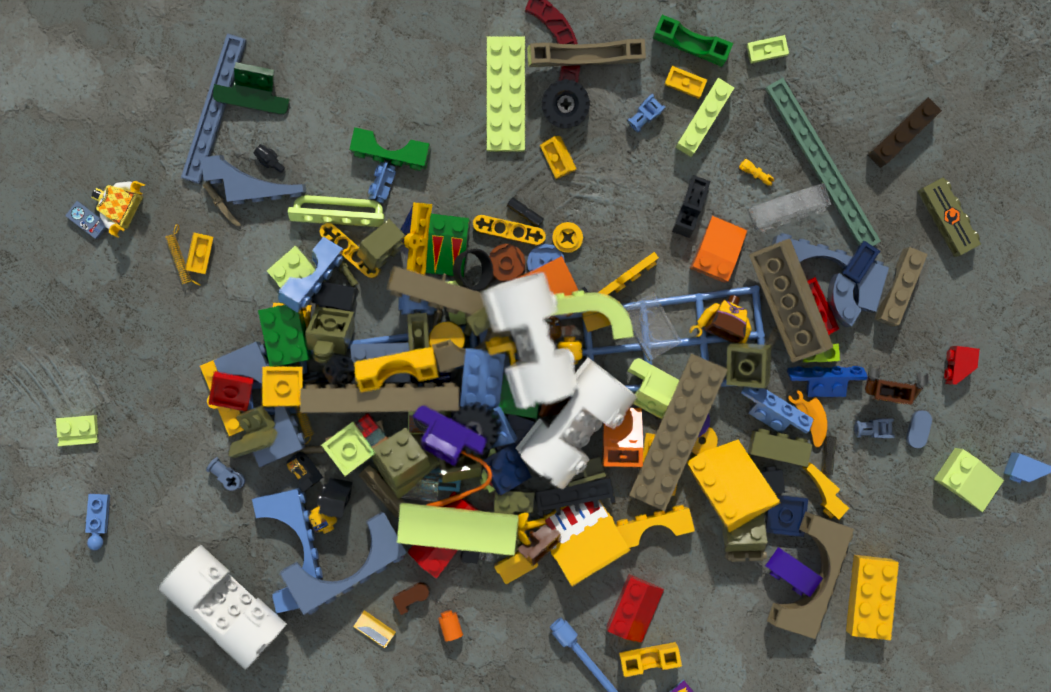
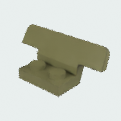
M256 407L240 413L236 417L240 426L246 431V434L241 440L231 443L230 457L236 458L273 445L278 432L274 428V421L264 407Z

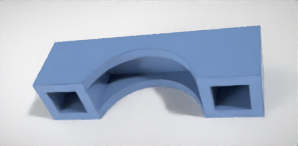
M323 237L312 250V261L316 266V270L305 278L290 277L279 290L278 301L296 312H299L302 307L306 308L311 300L310 297L314 293L317 294L319 292L322 282L328 280L332 275L334 267H338L342 263L343 248Z

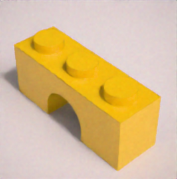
M676 642L619 652L624 677L643 674V671L649 668L659 667L666 670L682 667L679 648Z

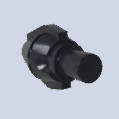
M259 144L253 152L263 166L275 168L279 173H282L285 169L278 162V155L271 148Z

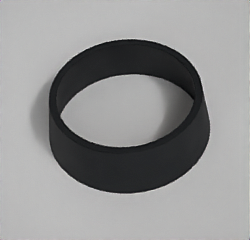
M471 249L460 253L453 264L454 279L459 286L474 291L485 289L493 277V264L489 255L481 249ZM468 253L474 254L482 266L481 279L473 287L467 286L461 275L462 261Z

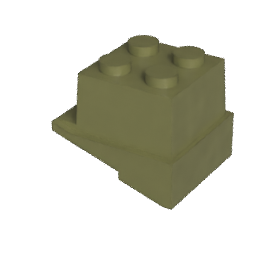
M407 428L402 429L373 447L374 455L371 456L375 467L398 499L416 486L417 482L440 464L433 454L421 448L422 438L420 435L410 434Z

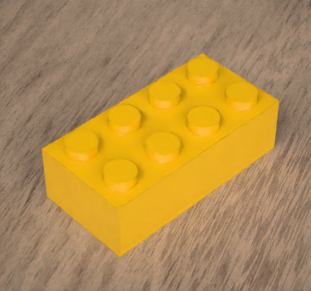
M853 556L846 632L851 636L891 640L899 562L888 558Z

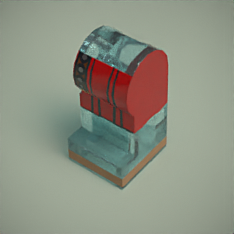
M368 412L354 420V423L363 433L372 449L389 438Z

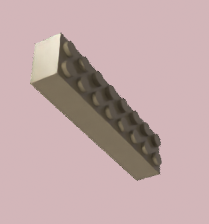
M406 383L404 387H398V384H384V388L360 392L358 384H345V388H341L340 384L326 385V388H321V385H306V389H300V413L416 411L422 405L435 411H458L461 409V387H456V383H443V387H437V383H424V387H418V383Z

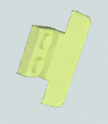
M637 358L627 370L643 379L641 387L635 393L638 398L633 404L662 419L679 380L646 361Z

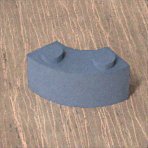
M838 273L832 276L828 286V304L837 321L844 327H851L862 310L853 299L855 283Z

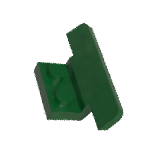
M235 62L233 88L214 84L213 98L220 103L281 115L287 112L290 99L272 96L274 87L273 69Z

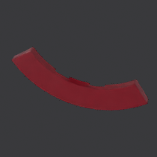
M547 0L528 1L525 12L544 23L553 34L557 44H578L569 22L553 4ZM580 65L561 66L559 80L568 79L578 83Z

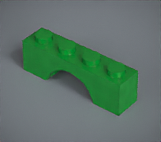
M663 14L652 38L721 67L725 64L733 46V43L717 36L707 37L696 34L686 29L680 21Z
M354 127L349 150L357 158L365 159V156L372 157V160L383 163L385 160L390 161L391 165L402 167L404 164L410 166L412 170L421 171V168L426 169L431 146L429 143L410 140L402 149L390 151L378 145L373 131Z

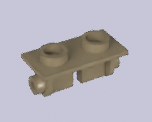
M731 551L725 553V558L731 560V562L745 561L746 558H749V561H763V559H767L766 551Z

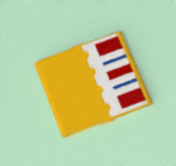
M598 500L599 508H595L593 501L580 503V511L578 512L575 511L574 505L560 507L561 515H557L556 509L545 515V524L552 530L556 528L561 533V541L550 551L551 555L559 563L571 586L630 551L615 526L613 517L610 516L609 512L607 513L600 500Z

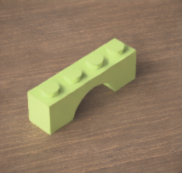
M720 78L716 80L675 148L690 157L693 156L734 90L733 86Z

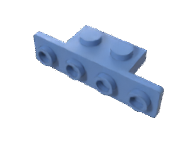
M743 387L741 394L756 402L750 408L748 414L779 433H782L790 424L804 433L809 432L813 423L812 417L765 388Z

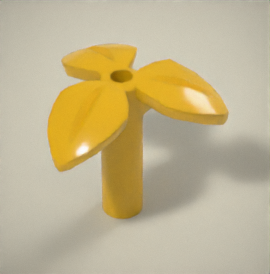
M529 513L519 514L517 525L518 539L525 545H531L525 531L543 526L545 524L544 518L527 522Z

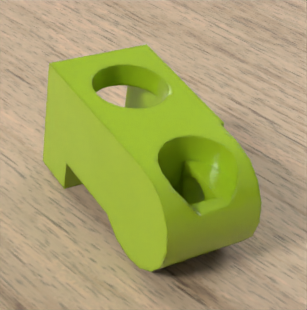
M833 344V347L825 352L804 358L803 363L840 361L839 344Z

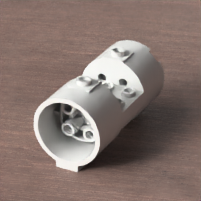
M545 273L520 277L481 292L492 330L502 331L510 329L520 361L505 369L516 407L524 409L535 406L536 401L537 403L544 402L546 404L573 394L574 388L575 390L579 389L574 373V356L569 349L562 348L555 350L553 342L549 340V327L543 320L557 311V299L549 290Z
M587 358L575 373L579 389H573L574 393L571 394L573 398L550 425L539 418L516 447L528 465L541 476H545L549 480L552 479L551 483L561 489H565L573 477L586 468L589 458L581 448L589 443L591 435L601 428L602 422L613 429L619 426L624 420L626 411L638 398L631 390L590 358Z
M200 545L168 575L158 589L246 669L287 624L261 599H255L229 575L230 571Z

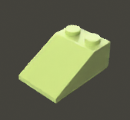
M954 448L934 478L935 481L981 512L985 510L1004 481L979 459L964 449Z

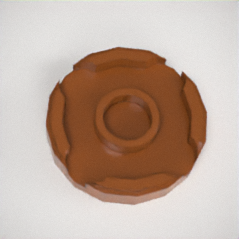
M498 245L489 255L493 264V277L499 281H511L521 276L525 269L526 261L524 254L514 245Z

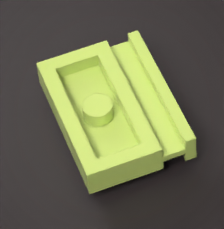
M97 415L56 418L58 446L99 443L97 439Z

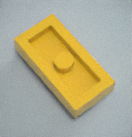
M672 66L664 85L700 99L707 79Z
M193 233L185 270L206 274L213 237Z

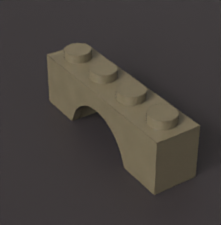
M911 247L902 250L896 264V276L893 285L885 299L881 302L874 320L891 327L900 325L928 254Z
M492 327L487 329L483 342L470 349L487 350L485 342L490 341L493 337L503 338L508 336L510 341L513 342L510 329L493 331ZM451 339L432 345L440 372H451L455 370V367L464 366L465 348L458 347Z

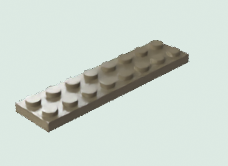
M691 353L629 496L663 511L666 510L726 375L727 368Z

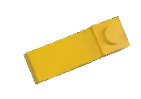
M808 463V467L803 466L802 468L809 474L820 492L822 498L820 505L824 508L823 513L830 519L834 517L839 520L849 509L835 496L840 489L812 463Z

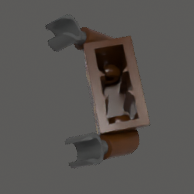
M870 364L865 392L868 395H872L874 400L913 405V401L916 400L923 387L929 385L928 373L922 376V373L918 372L916 374L917 383H914V385L879 380L881 366L879 365V368L873 369L872 364Z

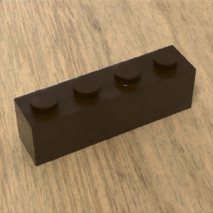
M929 97L926 98L867 155L879 168L883 167L942 110Z

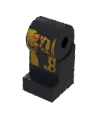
M297 452L286 463L288 470L300 482L298 487L302 492L324 478L311 459L303 452Z

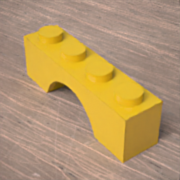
M433 347L355 362L356 381L360 392L380 389L382 383L388 377L397 373L412 374L419 381L438 377Z
M684 505L672 507L673 510L667 512L657 510L651 516L641 514L635 516V520L631 521L621 519L616 521L617 524H615L629 548L638 546L642 533L654 525L666 526L676 536L695 531L690 509L684 507Z

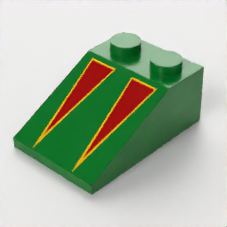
M431 214L426 273L438 275L445 273L447 276H454L453 264L460 253L467 251L470 227L469 218ZM466 256L461 265L462 277H464Z

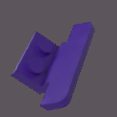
M425 405L418 407L413 415L414 419L429 426L421 440V448L453 466L457 465L464 446L482 454L486 445V439L482 435Z

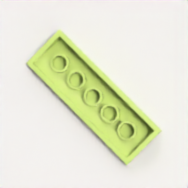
M401 503L397 543L514 555L518 515Z

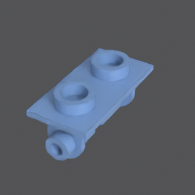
M386 162L376 167L374 176H376L375 181L368 190V194H370L369 199L377 197L376 201L384 203V200H387L390 187L384 185L385 182L392 184L396 174V167L392 165L386 167Z

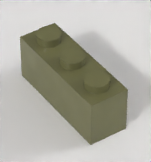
M760 428L758 432L752 431L748 448L749 454L808 467L813 445L807 443L808 439L796 437L795 440L788 439L789 435L778 432L777 436L769 435V430Z

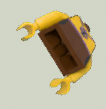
M731 295L728 301L722 300L719 304L714 303L707 308L698 319V324L691 326L689 332L692 333L694 328H698L699 332L695 337H699L702 334L701 328L705 327V331L731 343H747L752 328L747 317L748 311L738 306L740 298Z

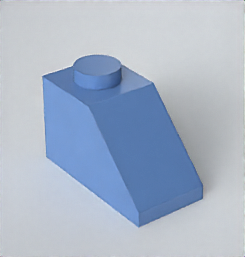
M1012 452L1003 474L1010 476L1009 480L1021 484V481L1031 482L1051 473V466L1020 453Z

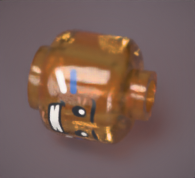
M554 315L543 319L549 327V340L553 343L562 335L561 321Z

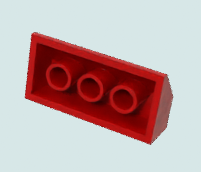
M453 491L449 497L458 495V493ZM464 498L443 506L446 508L480 511ZM412 545L408 553L424 570L437 578L458 549Z

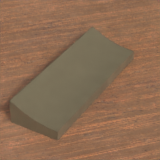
M786 239L749 254L791 362L831 349L833 344L791 239Z

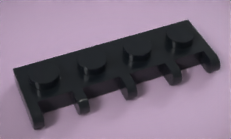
M611 477L588 481L570 487L566 486L565 489L558 487L535 492L540 519L545 518L544 510L556 509L557 515H561L560 507L574 505L575 511L578 512L580 511V503L593 501L594 507L599 508L598 500L610 498L612 505L616 504Z

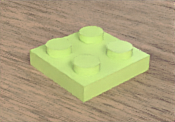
M354 421L322 444V447L344 476L374 455L371 448L373 446L363 436V433L358 429Z

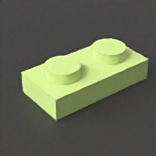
M785 35L750 42L746 45L750 64L788 56L789 54Z

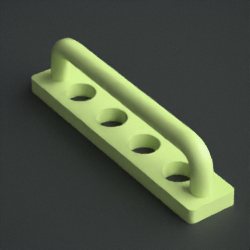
M303 195L295 200L293 207L288 208L290 221L380 227L385 223V217L382 214L383 208L375 200ZM303 203L372 207L375 209V213L301 208V205Z

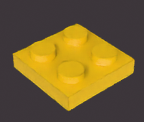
M262 367V407H300V389H303L302 367Z

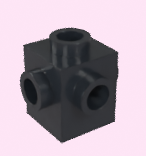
M331 356L322 370L330 384H350L356 375L355 364L350 357Z

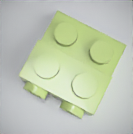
M294 246L271 266L267 272L278 283L277 285L282 288L290 277L305 278L310 276L316 268L299 248Z

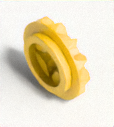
M565 222L555 228L552 239L558 250L571 253L581 246L583 234L576 224ZM562 231L567 235L574 232L571 237L572 243L569 241L561 243L564 239Z

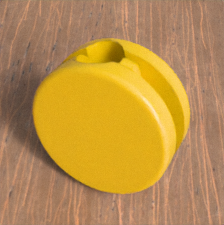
M441 322L431 330L429 344L432 347L433 344L451 339L455 345L463 348L465 335L457 324Z

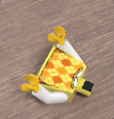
M137 181L116 183L114 186L108 185L105 191L98 188L94 189L91 198L99 201L96 209L100 212V218L106 228L109 229L111 235L119 238L118 232L120 230L124 231V228L128 229L143 198L140 187L145 186V184Z

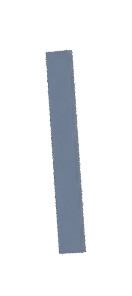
M231 34L226 36L182 172V179L198 184L202 182L203 172L200 158L210 156L226 107L225 103L214 100V84L232 87L235 62L240 63L247 42L244 38Z

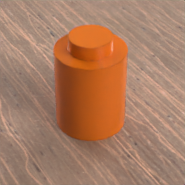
M452 610L442 612L438 620L444 640L447 642L462 637L463 632L457 613H452Z

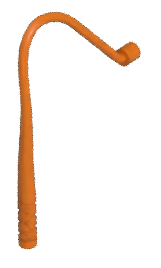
M464 450L461 451V454L480 462L488 472L487 481L477 488L429 503L427 506L443 507L484 489L492 479L490 467L479 457L467 454Z

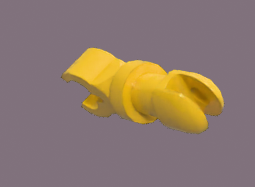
M747 159L742 161L739 166L741 170L752 174V177L755 179L759 178L768 186H771L772 182H774V178L771 175L765 174L760 167L756 168Z

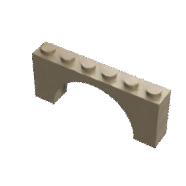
M805 511L799 530L807 533L815 541L821 556L819 576L823 579L811 597L806 595L802 599L789 604L773 603L767 621L776 627L816 639L821 628L823 616L827 611L829 599L833 594L836 579L839 577L842 562L846 557L849 542L852 540L854 529Z

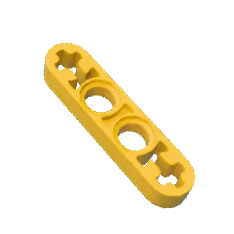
M478 215L473 220L474 229L482 234L535 246L542 245L546 239L545 232L538 227L485 215ZM481 219H484L486 224L494 221L491 228L492 232L488 231L489 227L486 226L479 229V225L476 223L480 222ZM496 224H504L506 227L505 231L497 233L495 231ZM517 227L524 230V235L520 238L513 235V231ZM527 229H530V234L533 235L536 232H540V236L543 238L535 242L534 237L529 236V240H525Z
M325 223L321 226L320 235L322 238L325 237L333 241L334 238L330 235L325 236V229L333 228L332 233L338 236L334 241L336 245L342 239L348 241V247L343 250L342 255L369 278L379 276L381 269L376 268L375 274H368L369 269L363 265L364 262L362 260L360 262L353 261L352 255L358 252L359 246L331 223Z

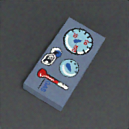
M76 201L65 215L97 240L106 229L101 218L79 201Z

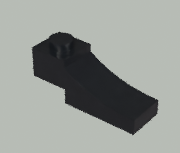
M695 175L692 176L672 232L687 238L691 237L711 181Z

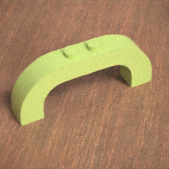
M584 290L574 291L572 295L565 296L564 293L553 294L557 299V311L551 316L584 311H599L609 318L612 324L614 339L633 337L632 323L628 312L613 297L602 293H584Z

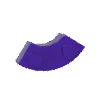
M779 547L765 565L771 570L770 575L778 580L780 578L786 580L794 586L792 590L800 596L804 593L811 597L823 579Z

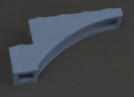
M224 155L200 158L204 181H210V184L222 183L223 179L227 202L233 201V205L245 203L244 199L260 202L264 201L263 197L271 196V200L283 199L282 195L290 194V198L300 197L301 192H306L305 184H276L252 177L228 163L224 159Z

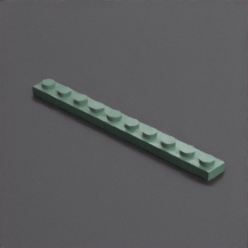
M784 78L767 86L765 89L857 244L860 246L862 241H866L874 246L881 242Z

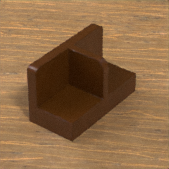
M544 524L536 532H529L531 545L522 544L518 548V551L532 566L561 541V533L556 528L552 530L547 524Z

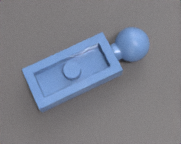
M88 494L85 533H92V536L87 541V545L91 550H99L103 546V539L100 533H107L110 495Z

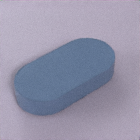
M918 410L911 416L906 440L913 448H922L927 443L932 424V417L927 411Z

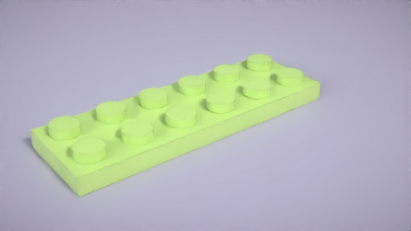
M487 37V151H525V37Z

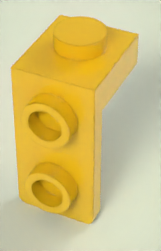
M508 336L503 338L493 337L490 341L485 342L486 349L490 355L507 351L510 366L518 362L514 357V354L517 353L515 342H511Z

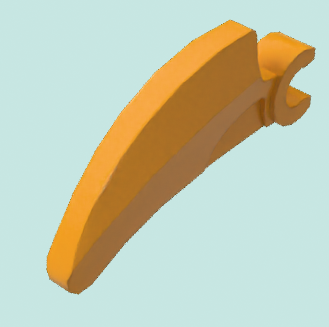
M796 390L799 395L798 399L793 400L789 395L788 400L797 409L813 418L810 432L813 444L816 447H820L827 433V417L824 408L817 397L812 398L810 401H805L802 392Z

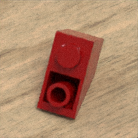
M950 346L946 355L948 367L944 372L946 384L956 385L978 368L980 349Z

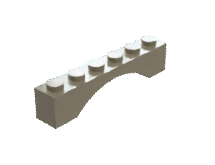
M627 39L597 44L530 43L527 48L528 67L641 63L646 59L645 39Z

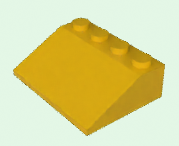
M739 440L704 451L687 461L689 470L729 533L780 503Z

